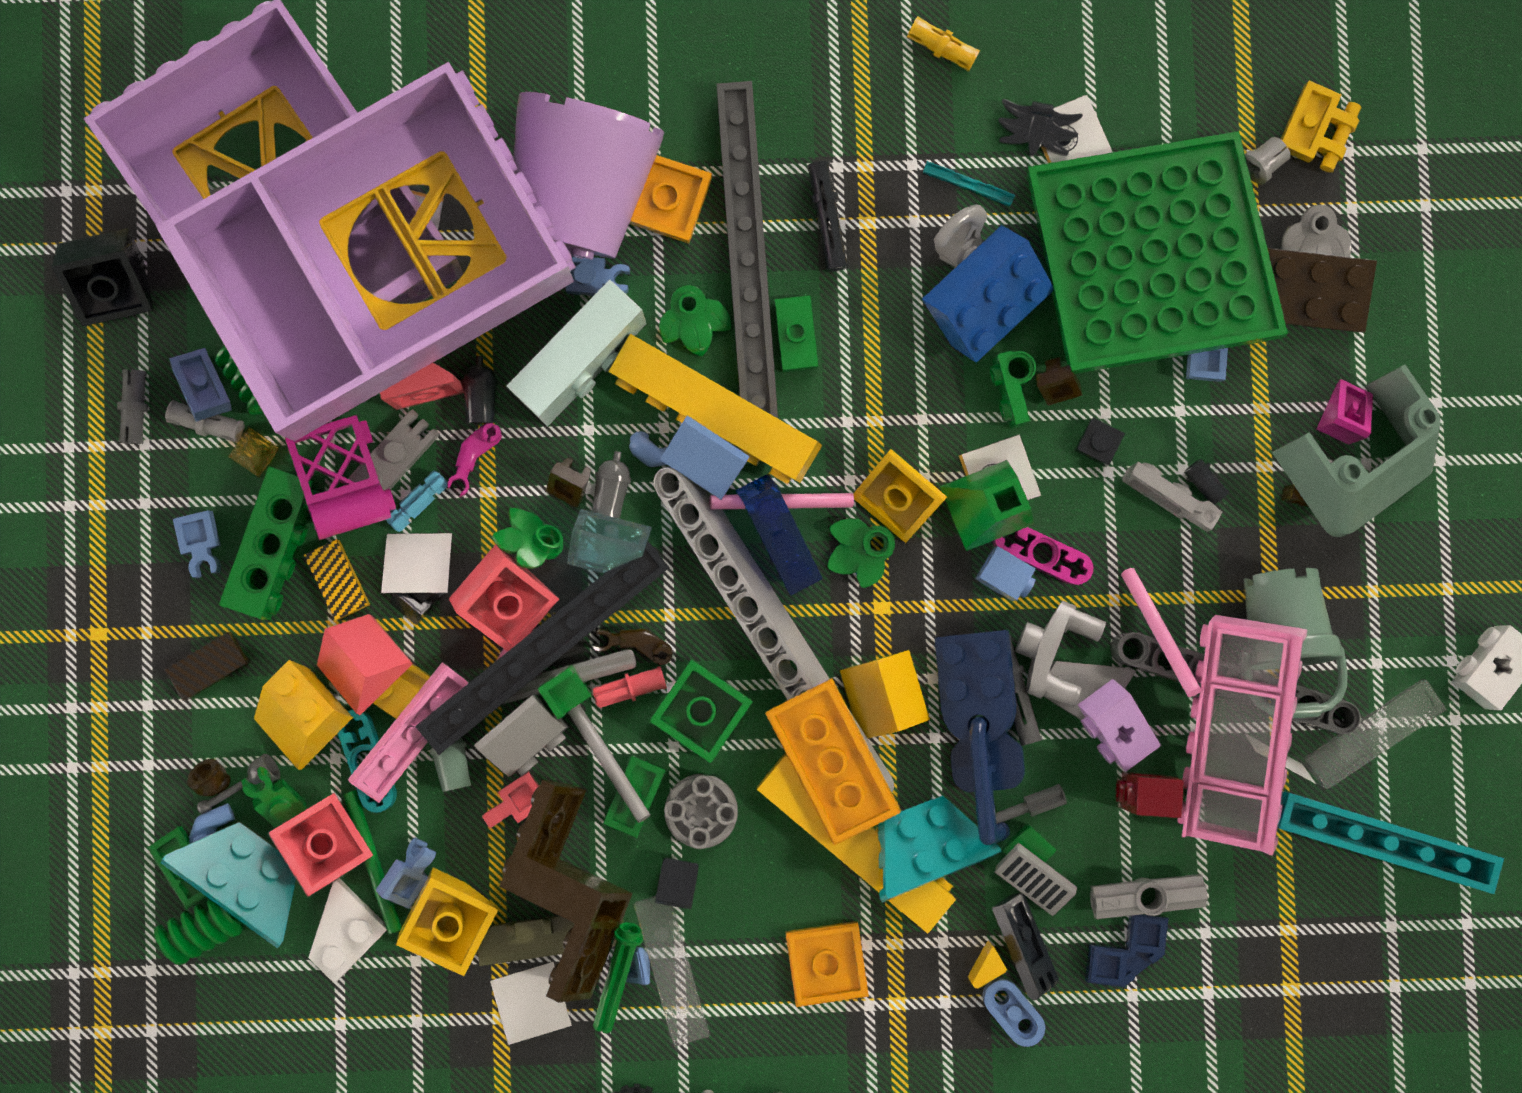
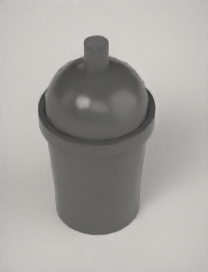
M614 451L613 460L603 462L598 472H595L596 484L591 515L620 520L627 487L631 483L628 467L620 462L621 452Z

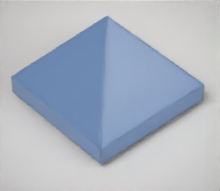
M636 947L626 980L627 983L641 985L650 983V955L642 947Z

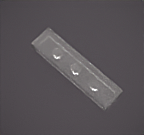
M1421 679L1362 718L1358 729L1353 733L1337 735L1304 757L1303 760L1321 787L1328 790L1447 709L1428 681Z
M656 896L634 902V907L675 1047L709 1037L710 1032L674 906L655 903Z

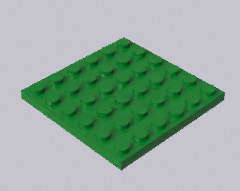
M1239 131L1028 167L1026 174L1049 280L1053 285L1052 295L1067 365L1070 366L1071 372L1074 374L1283 339L1288 334Z

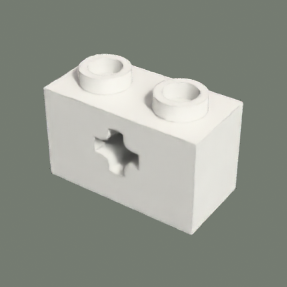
M1511 625L1488 628L1478 639L1479 647L1472 656L1465 657L1456 668L1458 674L1451 681L1484 709L1502 710L1522 684V634Z

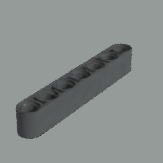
M1135 632L1121 633L1113 638L1110 652L1116 662L1180 683L1171 665L1167 670L1161 669L1158 665L1157 660L1162 649L1156 638ZM1128 639L1134 640L1138 648L1136 655L1132 659L1127 658L1122 650L1124 642ZM1177 646L1191 672L1199 660L1204 661L1205 654ZM1219 659L1217 675L1230 677V675L1235 673L1240 679H1243L1241 666ZM1251 670L1254 682L1278 685V678ZM1299 685L1296 688L1295 697H1297V703L1303 696L1309 700V703L1318 702L1319 704L1327 702L1332 697ZM1215 688V695L1262 710L1257 707L1248 694L1233 693L1228 690ZM1274 699L1270 704L1275 706L1276 699ZM1342 700L1332 710L1321 713L1319 717L1296 718L1292 720L1326 732L1350 734L1358 729L1361 723V714L1354 704ZM1340 708L1344 713V720L1337 727L1332 718L1334 711Z

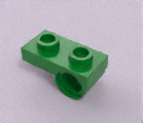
M1008 351L997 354L992 360L993 365L989 366V372L994 387L999 386L1003 400L998 402L1002 420L1009 422L1010 429L1024 426L1030 421L1021 387L1034 376L1036 371L1035 361L1030 354L1023 351ZM1009 363H1020L1025 369V377L1017 379L1011 376L1008 370Z

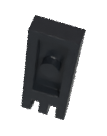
M1021 892L1014 893L993 906L992 910L1025 991L1030 999L1037 1000L1056 986L1059 978L1025 895Z

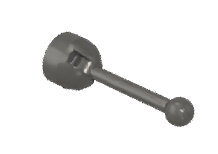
M263 754L249 765L248 777H246L250 783H260L262 780L258 777L257 768L260 766L269 771L272 783L280 779L281 774L276 762L268 754ZM238 782L209 801H200L197 805L198 812L204 814L211 811L214 805L241 790L242 782Z

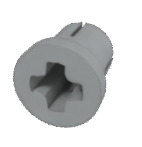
M1271 137L1255 151L1250 150L1245 153L1250 178L1253 182L1260 185L1265 184L1271 179L1272 173L1290 159V151L1288 148H1285L1286 144L1281 139Z

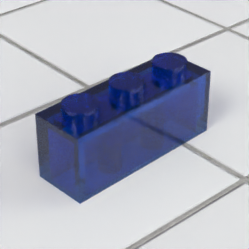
M766 474L735 490L789 595L791 596L822 580L823 578L782 494L770 475Z

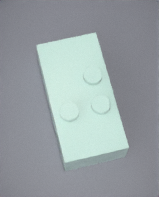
M609 280L519 372L507 387L548 427L577 396L583 398L591 391L596 384L593 379L602 370L605 372L609 371L629 334L635 336L647 324L642 309L615 283Z

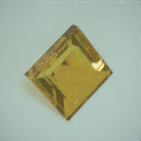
M249 427L228 457L257 477H260L279 450V447Z

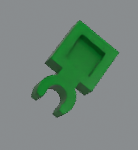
M260 766L257 768L258 777L262 780L260 783L251 784L246 778L241 780L244 793L248 797L254 798L252 800L254 809L274 828L279 827L307 809L305 800L283 778L273 785L270 773L264 767Z

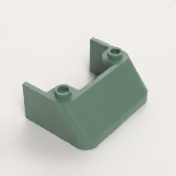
M1405 364L1366 385L1368 391L1373 394V398L1406 444V446L1369 473L1362 463L1353 456L1344 455L1330 463L1310 432L1272 452L1324 530L1334 537H1343L1355 532L1427 478L1433 471L1440 429V416Z

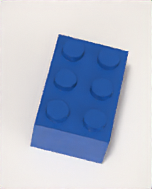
M1001 225L922 300L950 345L974 362H978L1053 292V285L1029 241Z

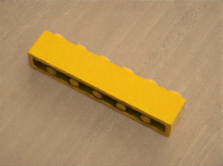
M629 334L608 371L618 377L616 385L633 395L637 389L649 395L645 402L665 412L667 407L679 412L676 420L681 423L688 415L727 442L741 448L742 452L750 456L747 460L748 462L757 466L761 460L770 465L772 469L769 474L786 484L790 482L791 478L801 483L822 447L818 441L632 334Z
M784 753L759 783L757 790L879 892L883 889V869L879 868L881 844L878 840V827L876 829L871 827L834 846L788 756ZM940 878L888 901L928 934L955 902L956 898L949 892L953 885L945 878Z

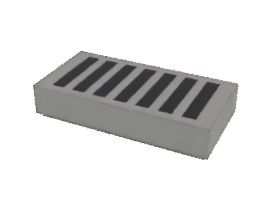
M1020 843L996 865V874L1052 916L1076 894L1077 887Z

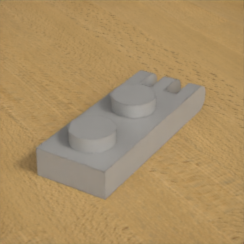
M413 409L403 417L370 454L383 490L388 488L391 490L440 435L437 430L432 429L423 438L421 435L429 426V423L424 419L419 421L414 428L410 427L419 415ZM361 464L348 479L353 482L368 479L369 475L366 466Z

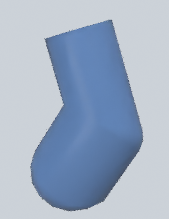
M638 431L632 434L629 444L632 455L648 467L667 465L660 460L667 447L658 448L649 440V435L646 432Z
M229 803L201 814L195 819L189 835L190 844L216 833L217 827L235 820Z

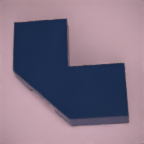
M1130 915L1126 948L1089 944L1085 981L1087 983L1118 987L1128 985L1135 979L1136 975L1165 955L1169 918L1160 915Z

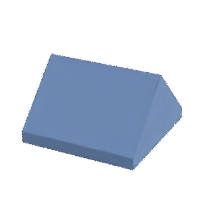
M687 415L660 460L722 500L750 456Z

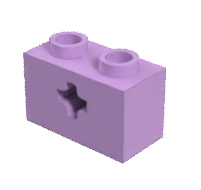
M1114 679L1077 704L1085 716L1081 720L1082 725L1094 739L1098 737L1101 743L1097 746V749L1109 764L1115 761L1124 771H1127L1161 746L1131 694Z

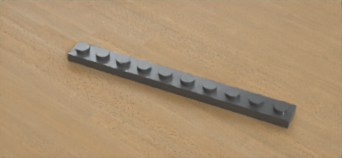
M752 81L716 83L740 397L778 418Z

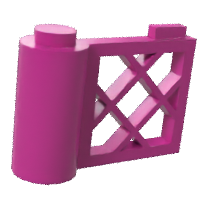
M357 415L324 424L296 441L285 437L319 540L391 518L390 511L395 510L396 505L390 488L383 490L367 447V444L372 443L373 439L366 420L359 422ZM349 427L353 428L356 440L350 451L331 443L337 431ZM328 434L326 440L319 437L321 435ZM311 439L321 444L322 447L314 462L298 454L295 443ZM358 446L362 457L354 454ZM327 448L346 456L338 473L318 465ZM352 459L366 466L369 478L353 482L342 475ZM302 464L310 467L306 475ZM315 470L334 479L328 491L312 495L308 482ZM339 482L345 484V486L336 488Z

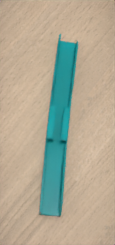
M929 161L926 162L923 174L962 187L1006 206H1011L1015 197L1014 194L956 173L943 166Z

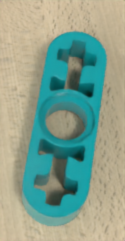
M349 710L348 712L354 717L355 721L362 720L364 727L359 729L360 738L364 740L369 737L371 744L359 745L352 749L351 743L358 742L355 732H348L346 729L351 720L338 732L351 774L358 767L357 757L359 753L363 750L371 751L379 741L372 718L365 711L361 715L356 714L354 710ZM395 785L388 791L387 796L382 799L383 805H380L376 800L372 801L370 796L356 787L361 803L368 811L382 812L389 809L396 801L397 791Z

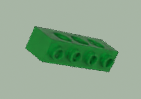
M270 466L268 467L222 594L220 606L261 620H271L272 615H276L279 612L283 602V595L280 592L284 581H288L291 578L295 569L294 553L297 546L303 544L308 532V526L305 523L309 509L298 476ZM310 480L308 484L312 495L319 494L320 491H317L319 484ZM289 501L292 505V514L289 518L282 520L278 513L279 507L282 503ZM276 535L280 540V547L276 553L271 555L267 551L266 544L270 537ZM263 569L267 574L268 580L262 589H258L254 584V577L258 571Z

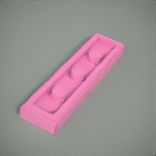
M442 662L349 777V782L380 803L427 744V740L415 726L469 682Z

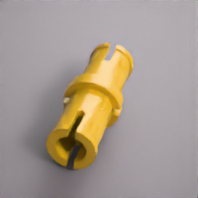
M919 16L915 19L907 35L908 39L933 51V56L937 58L942 56L968 72L980 50L952 36V31L947 29L945 32L929 24Z

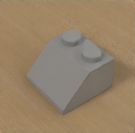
M541 694L532 695L474 746L508 777L516 772L523 776L538 763L534 756L542 749L546 748L551 752L566 739L562 732L569 726L562 718H556Z

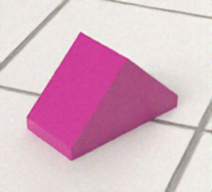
M1340 379L1316 429L1348 445L1366 439L1371 433L1373 394Z

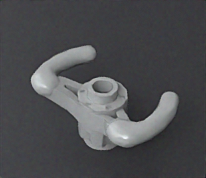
M975 204L954 214L941 227L934 238L935 250L940 255L939 258L954 268L982 244L980 232L987 220V213L981 205Z

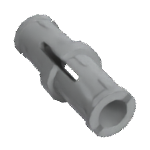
M175 400L169 403L165 414L167 423L193 429L196 434L201 436L209 434L238 443L244 431V421L222 415H215L195 421L189 406Z

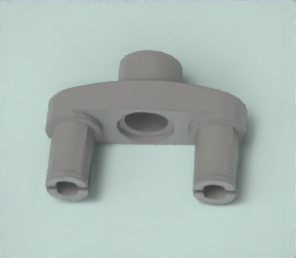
M1062 601L1045 628L1029 622L1025 624L1015 652L1031 658L1026 686L1028 694L1038 698L1045 696L1074 708L1082 687L1052 676V671H1050L1051 665L1064 632L1066 633L1069 630L1098 642L1104 631L1106 621L1076 610L1077 606Z

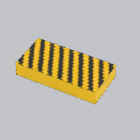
M336 539L304 555L335 621L370 605L340 540Z

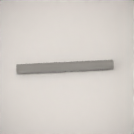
M577 705L568 711V714L637 822L640 823L650 816L649 811L581 705Z

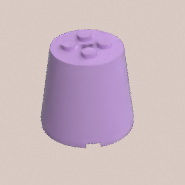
M521 92L517 104L513 161L518 169L514 171V174L523 173L537 200L533 207L537 208L540 205L543 207L556 233L552 237L553 241L556 242L561 239L571 257L593 260L595 255L615 259L662 143L664 131L659 128H653V132H650L651 123L592 103L566 97L565 105L549 102L550 95L545 93Z

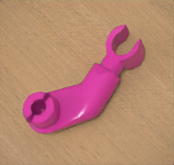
M486 423L462 442L455 465L457 468L456 474L449 479L447 489L449 490L451 484L456 480L464 483L465 489L459 497L465 496L469 490L467 478L469 472H473L476 459L501 440V429L497 424Z

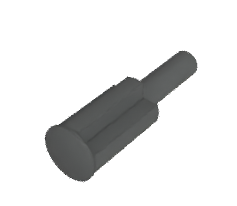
M1057 784L1023 797V803L996 812V824L1028 812L1032 817L1059 806L1067 805L1065 793L1061 786Z

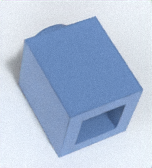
M997 546L991 550L975 580L1010 601H1016L1019 596L1025 598L1031 591L1036 581L1031 577L1035 568Z

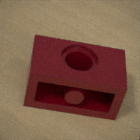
M1122 772V780H1117L1116 801L1120 802L1121 809L1135 815L1182 818L1184 780L1163 774Z

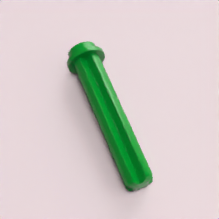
M624 922L614 931L613 936L617 942L593 1023V1028L596 1031H601L605 1034L612 1031L636 946L641 945L643 942L642 930L634 923Z

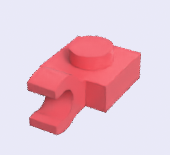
M530 771L498 791L503 802L482 815L489 828L495 826L511 814L517 823L528 817L532 807V795L536 788L539 787Z

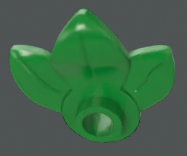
M683 285L673 292L670 300L671 308L661 316L659 331L664 343H670L680 338L685 347L698 356H703L708 350L713 336L712 331H728L731 329L730 316L725 307L717 300L706 299L704 293L693 285ZM690 296L694 298L695 306L693 309L685 310L682 307V301L685 297Z
M510 508L508 510L512 527L499 530L492 536L495 544L502 551L508 554H515L516 564L524 568H538L543 565L546 559L557 558L563 550V536L557 528L551 525H543L537 515L518 508Z
M855 518L835 522L829 529L840 544L829 558L828 569L838 574L856 573L858 583L862 588L877 583L884 574L885 560L891 556L895 548V540L892 533L882 526L868 527L864 522ZM874 537H878L883 541V548L879 551H875L870 547V540Z

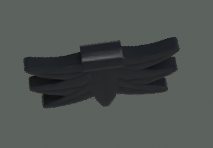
M1002 99L1004 108L1017 119L1002 117L998 119L999 124L1013 134L1001 137L999 143L1006 145L1028 143L1031 157L1036 154L1040 146L1052 153L1068 156L1069 151L1059 143L1075 139L1078 133L1063 129L1062 127L1079 121L1083 114H1062L1053 110L1054 105L1033 101L1031 106H1021L1007 99Z

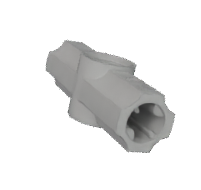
M1201 874L1158 879L1142 877L1130 882L1090 886V901L1095 919L1139 914L1156 916L1166 911L1206 907L1208 899L1206 885ZM1147 888H1154L1156 893L1154 901L1149 905H1142V892Z

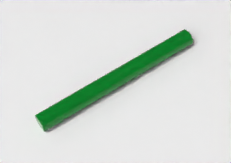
M357 790L342 794L351 821L373 854L364 863L387 933L392 934L400 931L402 927L394 902L382 898L376 892L385 875Z

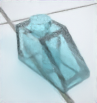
M581 509L572 530L567 564L604 573L640 558L644 554L652 527Z

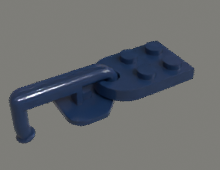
M1001 630L935 638L942 716L950 732L960 739L951 751L953 780L961 790L975 792L979 839L984 845L995 844L1007 839L1010 829L1005 822L996 824L993 790L1015 788L1022 782L1025 775L1022 746L1007 734L1016 716V696L1009 631Z

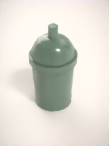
M462 737L440 755L437 754L432 746L429 750L430 755L434 759L442 792L471 786L465 751L467 746Z

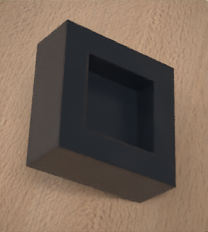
M1093 417L1090 419L1074 451L1107 467L1110 465L1125 433Z

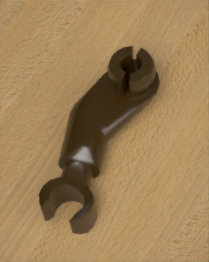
M599 628L595 631V634H604L609 638L605 645L592 644L593 648L597 651H606L611 646L635 648L658 665L668 664L672 659V647L646 629L619 630V633H611L605 628Z

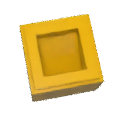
M990 941L986 942L968 975L970 982L977 989L1006 973L1007 970Z

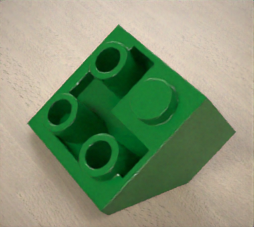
M1008 460L940 486L941 492L947 496L945 502L966 551L1034 525L1031 506L1018 476Z

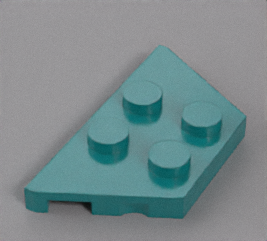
M943 795L901 811V813L878 824V840L881 844L879 868L883 869V889L879 891L880 900L883 903L1000 853L1001 849L996 843L991 845L982 844L979 839L978 827Z
M238 822L164 856L161 864L278 949L284 940L296 878L277 849Z

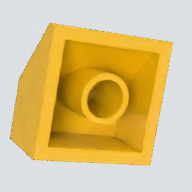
M288 660L263 685L254 720L298 770H302L353 718L308 667Z
M433 867L399 932L396 945L465 976L498 911V907L466 882Z

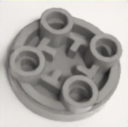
M709 774L691 775L679 781L670 791L665 803V820L670 832L681 843L695 849L709 848L721 843L732 832L738 815L737 801L731 788L721 779Z

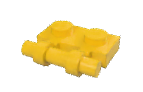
M1309 80L1302 89L1281 140L1286 144L1285 148L1289 149L1290 155L1308 163L1314 159L1317 151L1322 153L1324 158L1320 169L1332 173L1337 162L1342 161L1346 153L1345 144L1349 134L1356 130L1359 123L1357 116L1361 106L1355 102H1348L1344 111L1336 107L1341 94ZM1329 123L1334 124L1337 128L1332 140L1324 137Z

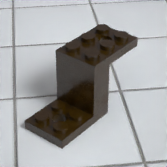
M542 780L541 785L536 788L532 795V807L528 817L517 832L518 842L513 854L504 864L502 871L503 879L499 887L575 923L574 927L568 931L564 938V952L560 962L550 973L548 980L550 987L546 997L558 1003L591 999L614 942V931L620 927L633 893L559 859L586 790L573 784Z

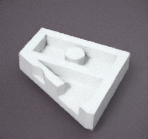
M341 879L336 880L332 884L308 957L334 984L387 931L384 922Z

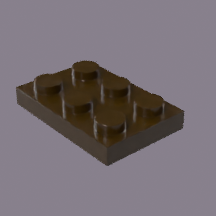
M1267 248L1285 324L1365 333L1377 265L1376 260Z

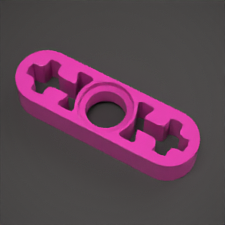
M1027 527L1015 532V537L1023 542L1027 541L1028 535L1033 537V540L1029 542L1025 549V556L1019 554L1024 547L1015 543L1006 547L1004 546L1005 539L1003 537L993 540L995 547L999 546L1035 569L1069 585L1083 584L1093 574V563L1086 554ZM1038 543H1045L1052 549V558L1046 564L1038 563L1033 557V549ZM1061 551L1066 553L1062 560L1068 563H1074L1077 559L1081 561L1080 568L1084 570L1083 575L1078 574L1072 578L1070 577L1071 570L1063 565H1059L1057 571L1052 569L1059 561Z

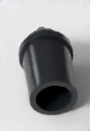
M476 356V365L470 366L465 371L464 378L461 379L464 389L465 423H495V398L498 379H496L495 373L490 367L483 365V356Z

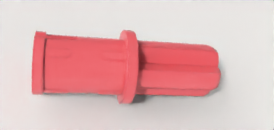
M659 666L629 676L627 673L623 679L594 687L593 696L596 705L602 708L631 698L632 701H636L635 697L666 689L667 686Z

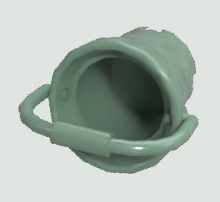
M1306 568V575L1298 577L1296 576L1295 569H1284L1252 575L1253 580L1243 579L1247 620L1307 629V636L1302 644L1300 661H1302V666L1336 660L1338 686L1334 695L1327 702L1321 704L1318 702L1297 703L1292 719L1319 717L1321 713L1332 710L1342 701L1345 694L1348 672L1344 648L1340 644L1339 637L1332 633L1318 569ZM1248 638V645L1243 648V652L1240 654L1243 680L1253 681L1251 670L1280 669L1284 643ZM1248 694L1257 707L1274 715L1275 706L1265 701L1261 696Z

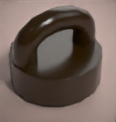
M206 759L198 763L189 773L187 780L188 786L199 796L220 794L231 783V777L215 759Z

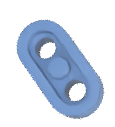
M995 978L986 984L982 994L984 1005L1011 1039L1024 1047L1037 1044L1045 1033L1044 1020L1017 986L1006 978ZM999 990L1007 992V997L1002 1002H997L994 998ZM1022 1019L1030 1020V1027L1024 1031L1019 1030V1022Z

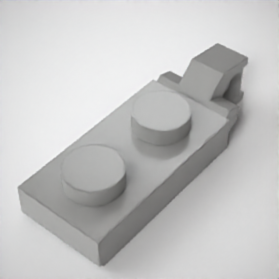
M1137 462L1126 470L1121 478L1124 483L1178 518H1186L1206 532L1214 528L1222 514V511L1210 501L1200 502L1192 497V492L1184 485L1176 482L1171 483L1161 477V471L1151 464Z

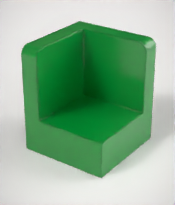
M573 664L541 684L538 688L557 719L562 718L568 711L593 695Z

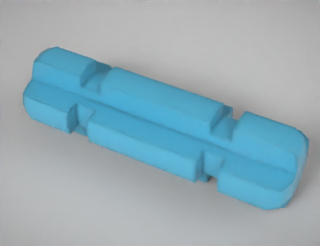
M432 471L424 479L426 483L423 486L419 484L399 503L401 507L398 510L395 509L390 512L391 518L386 519V521L393 529L398 532L402 531L410 523L408 520L410 517L415 519L435 499L433 497L435 493L439 495L447 488L448 482L440 473Z

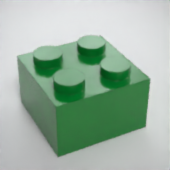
M691 659L650 719V722L711 763L753 700Z

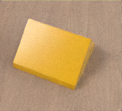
M892 449L888 451L853 493L855 501L905 543L947 498L946 495Z
M909 650L839 670L852 715L867 739L899 732L930 720Z

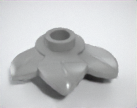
M1314 205L1303 213L1299 223L1287 228L1282 236L1280 249L1350 257L1352 245L1348 231L1337 225L1335 212L1328 206ZM1321 216L1324 218L1325 224L1322 229L1318 230L1315 222Z

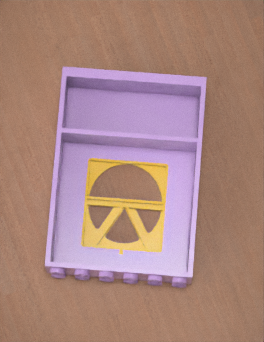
M273 0L272 2L265 1L254 8L251 15L240 22L233 21L222 28L220 34L211 40L196 43L189 49L188 54L177 61H169L162 64L157 69L156 74L145 81H137L130 84L124 90V94L111 102L105 101L98 104L84 120L157 226L211 195L207 180L209 165H213L240 179L255 171V169L214 150L218 141L231 129L244 123L258 121L262 167L276 159L274 125L276 123L291 128L308 141L355 115L357 111L281 0ZM408 186L391 190L390 193L407 223L410 224L420 207V203ZM374 199L358 216L350 233L348 257L351 269L358 282L369 293L382 300L398 304L423 302L431 297L432 294L379 203ZM430 219L419 240H444V238ZM427 256L445 287L463 275L456 256Z
M449 62L156 226L275 433L290 440L296 441L574 282L570 271L576 267L572 262L573 259L561 239L556 242L553 241L552 237L556 233L548 215L541 205L537 208L533 207L537 200L522 172L514 174V171L518 168L507 145L502 138L494 140L498 137V134L486 109L482 104L475 107L479 104V101L474 94L469 80L463 71L455 73ZM410 185L429 186L428 194L412 221L408 224L390 193L391 190ZM445 194L452 195L464 206L471 218L475 236L473 240H419ZM374 199L377 200L431 292L433 299L413 304L388 302L369 293L356 279L348 257L349 237L358 216ZM427 256H469L471 260L461 278L451 288L447 289Z

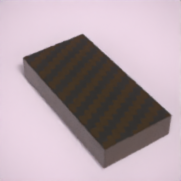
M227 632L168 667L165 671L182 701H187L250 662L233 633Z

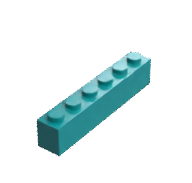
M1282 791L1280 803L1282 805V814L1277 825L1279 829L1495 894L1504 858Z

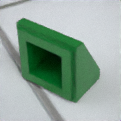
M1026 823L1002 849L1007 855L1020 843L1043 862H1046L1057 851Z

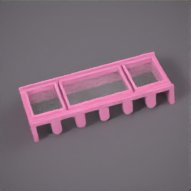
M1215 615L1208 625L1203 624L1200 646L1206 647L1204 661H1198L1195 675L1197 683H1201V692L1199 697L1194 696L1191 718L1196 719L1195 732L1190 731L1186 746V753L1192 754L1191 767H1185L1182 778L1184 780L1183 789H1188L1186 802L1182 804V818L1177 819L1178 823L1183 824L1182 837L1190 836L1248 848L1273 856L1279 838L1276 837V832L1282 814V805L1280 803L1282 789L1287 778V769L1285 767L1287 753L1292 742V733L1290 731L1292 717L1297 705V697L1295 695L1297 680L1302 669V661L1300 659L1302 644L1307 636V629Z

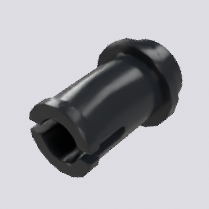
M1200 458L1184 471L1187 476L1186 481L1188 483L1192 482L1204 497L1215 505L1229 493V490L1224 487L1209 469L1211 464L1209 462L1204 463Z

